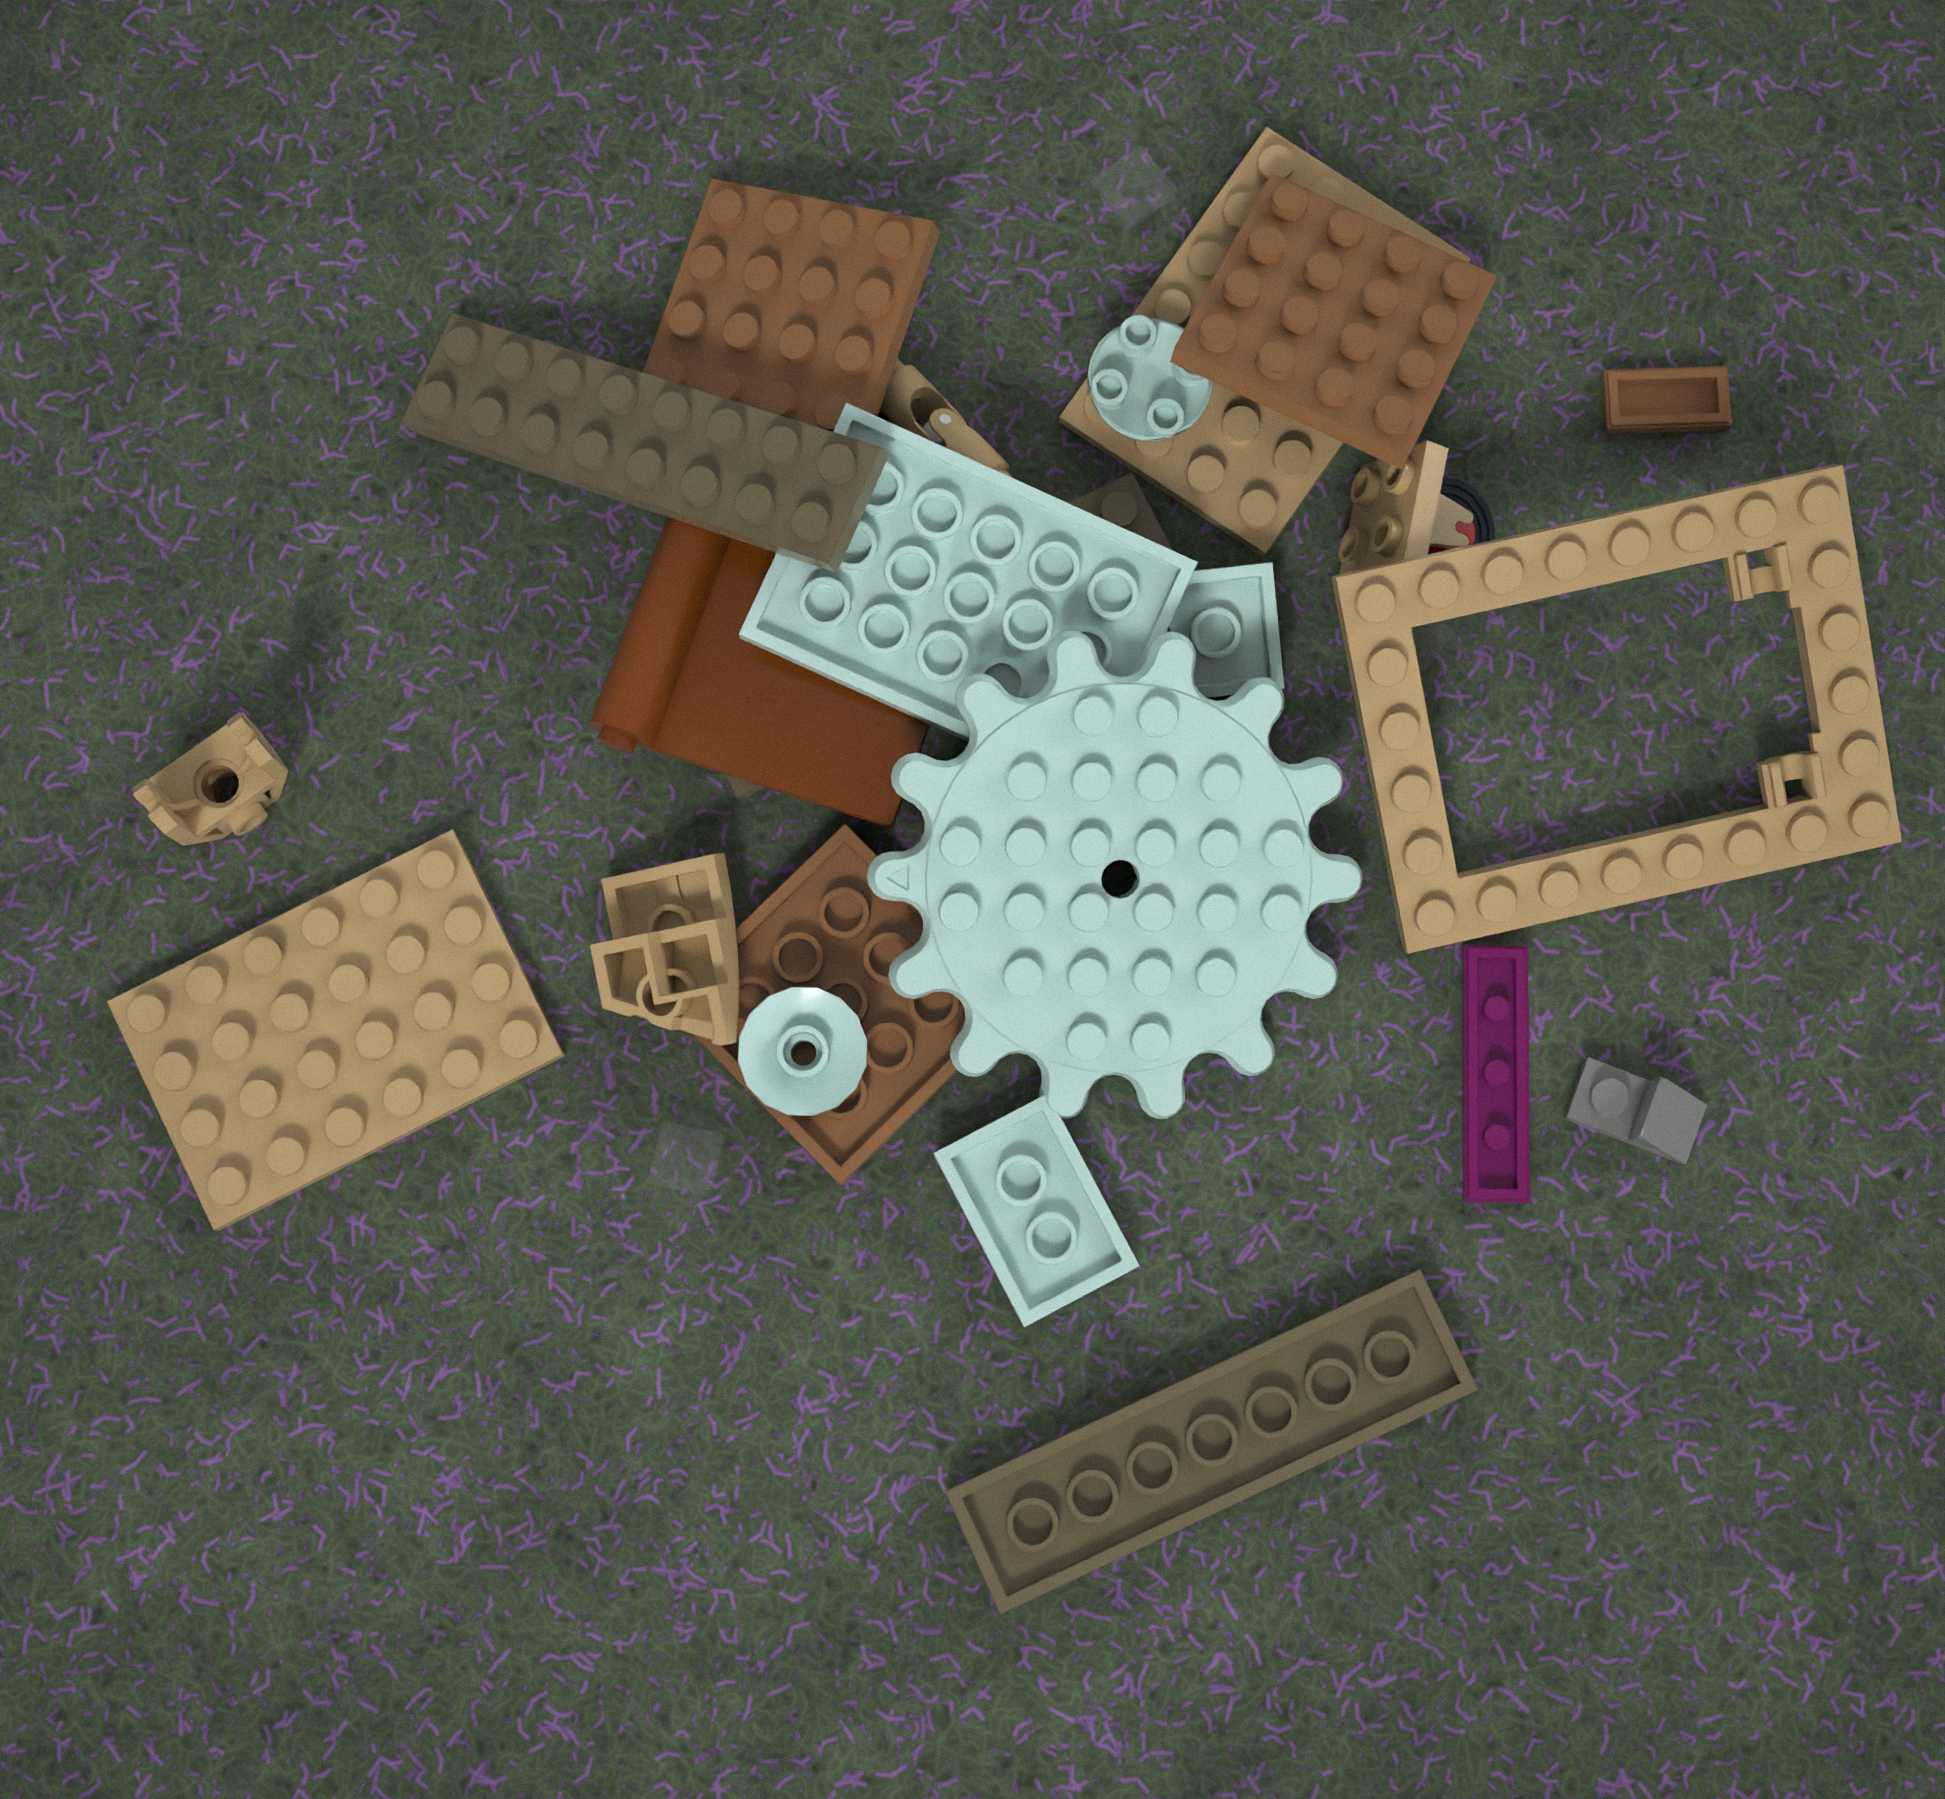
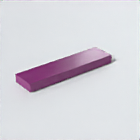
M1462 946V1202L1530 1203L1528 946Z

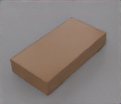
M1728 366L1603 370L1601 373L1604 434L1727 431L1732 426Z

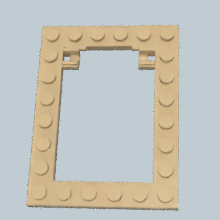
M1832 464L1331 576L1398 930L1403 950L1407 954L1902 842L1843 465ZM1763 549L1766 565L1749 568L1747 553ZM1721 558L1723 559L1729 601L1736 602L1754 598L1755 594L1764 592L1785 591L1787 607L1792 609L1812 729V732L1808 733L1811 751L1789 753L1756 763L1763 804L1457 873L1412 627ZM1801 779L1803 795L1787 798L1784 782Z

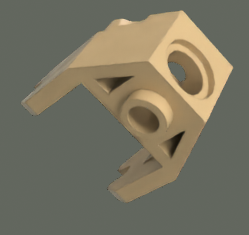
M239 712L227 720L225 726L148 780L145 778L132 787V793L136 800L149 811L148 817L166 836L185 846L220 840L232 832L236 836H241L258 827L268 816L265 808L280 798L289 770L259 728L244 713ZM237 776L239 787L236 794L224 803H216L215 789L217 784L226 777Z

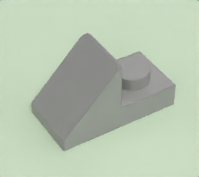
M1587 1057L1582 1064L1563 1119L1686 1165L1707 1104L1661 1076L1647 1080Z

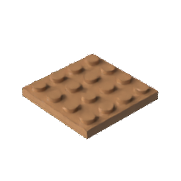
M1271 172L1176 343L1170 362L1403 470L1493 287L1497 275Z
M711 179L643 373L832 432L846 403L878 417L940 235V230L933 220Z
M846 824L831 836L736 928L739 967V1012L736 1043L719 1046L712 1044L710 1039L694 1035L840 1186L853 1176L958 1072L950 1058V1046L955 1036L962 1029L965 1020V1011L961 1001L951 993L944 991L932 992L926 996L911 999L897 994L890 985L888 977L890 964L896 956L913 947L920 939L923 931V920L919 911L913 905L904 901L881 899L873 893L868 885L867 872L869 865L877 855ZM791 987L819 988L841 998L858 1016L867 1039V1066L856 1090L838 1107L815 1116L786 1115L764 1105L747 1087L738 1064L739 1036L749 1014L768 996ZM808 1042L798 1044L792 1052L793 1061L803 1066L811 1064L816 1057L815 1046Z

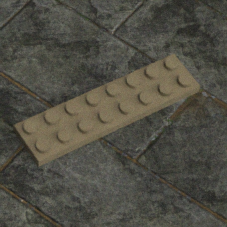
M452 313L401 421L409 430L428 438L837 573L888 459V456L880 446Z
M1421 1269L959 1483L945 1490V1493L997 1609L1002 1614L1477 1391L1478 1388Z

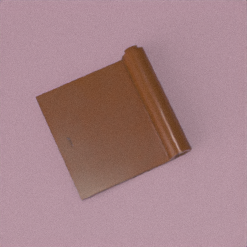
M667 517L590 720V725L600 731L597 741L625 753H633L635 746H639L893 829L903 798L896 793L892 786V768L897 760L904 755L920 753L930 724L740 639L739 632L776 553Z

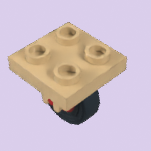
M1428 440L1414 446L1403 470L1380 459L1361 466L1351 487L1350 497L1353 502L1349 528L1339 546L1338 556L1340 562H1342L1339 574L1494 540L1495 526L1489 507L1476 489L1460 479L1443 477L1449 448Z

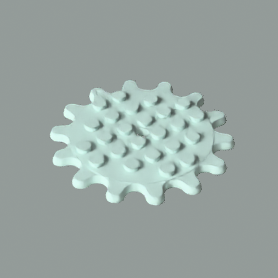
M1065 631L1058 634L1050 642L1047 650L1048 682L1043 690L1035 696L1025 699L1014 697L1007 693L993 677L985 674H973L959 684L955 694L956 706L967 722L970 732L969 742L964 752L959 756L944 761L936 760L920 753H910L897 760L891 772L892 786L898 795L914 804L921 811L924 819V833L920 841L910 849L886 852L875 857L868 867V885L873 893L881 899L904 901L913 905L922 917L923 931L920 939L913 947L903 951L893 959L889 966V982L895 992L904 998L916 999L932 992L944 991L953 994L961 1001L965 1011V1020L962 1029L955 1036L950 1046L952 1064L960 1073L966 1076L978 1077L989 1072L1005 1056L1021 1053L1029 1055L1037 1062L1042 1078L1039 1097L1045 1095L1048 1107L1054 1113L1058 1111L1061 1119L1072 1118L1083 1110L1089 1090L1093 1084L1102 1077L1109 1075L1123 1076L1132 1083L1141 1108L1149 1116L1157 1119H1167L1176 1115L1184 1104V1073L1189 1062L1196 1056L1204 1053L1219 1054L1236 1071L1247 1076L1259 1075L1270 1067L1275 1056V1048L1270 1036L1263 1027L1261 1018L1263 1007L1273 995L1287 991L1316 999L1329 994L1336 986L1338 978L1337 966L1332 958L1316 949L1309 942L1306 933L1307 921L1310 914L1318 906L1326 903L1344 902L1354 897L1361 888L1363 877L1361 868L1349 856L1327 854L1320 851L1312 843L1309 835V824L1312 816L1319 808L1329 804L1339 796L1343 788L1344 778L1340 767L1329 758L1314 757L1301 763L1288 764L1280 761L1273 754L1269 745V734L1273 724L1284 709L1285 701L1282 689L1276 682L1260 677L1250 679L1226 700L1214 701L1207 699L1199 693L1195 686L1193 672L1196 663V651L1193 643L1180 633L1167 632L1159 635L1152 641L1141 668L1131 676L1117 677L1112 676L1102 668L1093 642L1085 634L1078 631ZM1124 860L1133 866L1137 880L1134 881L1132 888L1127 893L1115 897L1107 894L1102 887V873L1106 866L1113 861Z

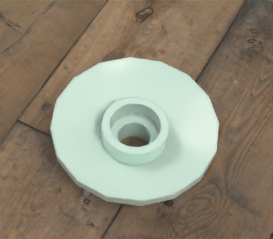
M791 987L768 996L749 1014L739 1036L738 1064L747 1087L764 1105L786 1115L815 1116L838 1107L856 1090L867 1066V1039L858 1016L841 998L819 988ZM802 1042L811 1043L816 1048L815 1060L806 1066L796 1064L792 1058L794 1048Z

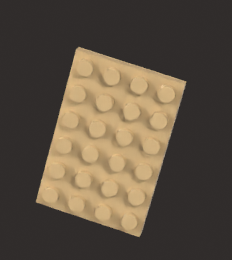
M1266 127L1131 316L1143 315L1148 318L1162 319L1185 329L1271 172L1470 263L1471 258ZM1087 378L1059 416L1060 424L1263 558L1344 444L1333 437L1212 382L1209 402L1200 418L1183 433L1165 440H1136L1110 427L1100 417L1091 401Z
M453 829L107 1001L213 1230L216 1231L236 1223L565 1056L457 833Z

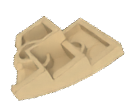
M725 853L706 855L601 879L613 940L590 945L602 1008L628 1017L638 1016L662 1028L682 1030L712 1040L711 1043L723 1046L736 1043L739 1012L738 948L732 893Z

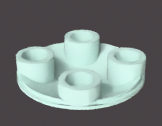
M1134 315L1125 319L1121 325L1111 330L1097 345L1088 367V391L1100 417L1117 432L1136 440H1165L1189 429L1204 412L1210 399L1212 381L1170 362L1175 345L1184 328L1166 320Z

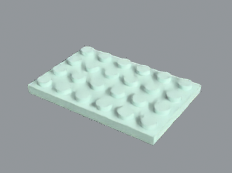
M846 403L833 432L880 446L888 456V459L837 573L776 553L739 632V637L969 742V728L967 722L960 714L955 700L957 688L965 678L973 674H985L993 677L1007 693L1014 697L1024 699L1033 697L1041 692L1048 682L1047 650L1050 642L1058 634L1065 631H1078L1085 634L1093 642L1098 661L1106 672L1117 677L1131 676L1145 662L1152 641L1159 635L1167 632L1198 562Z

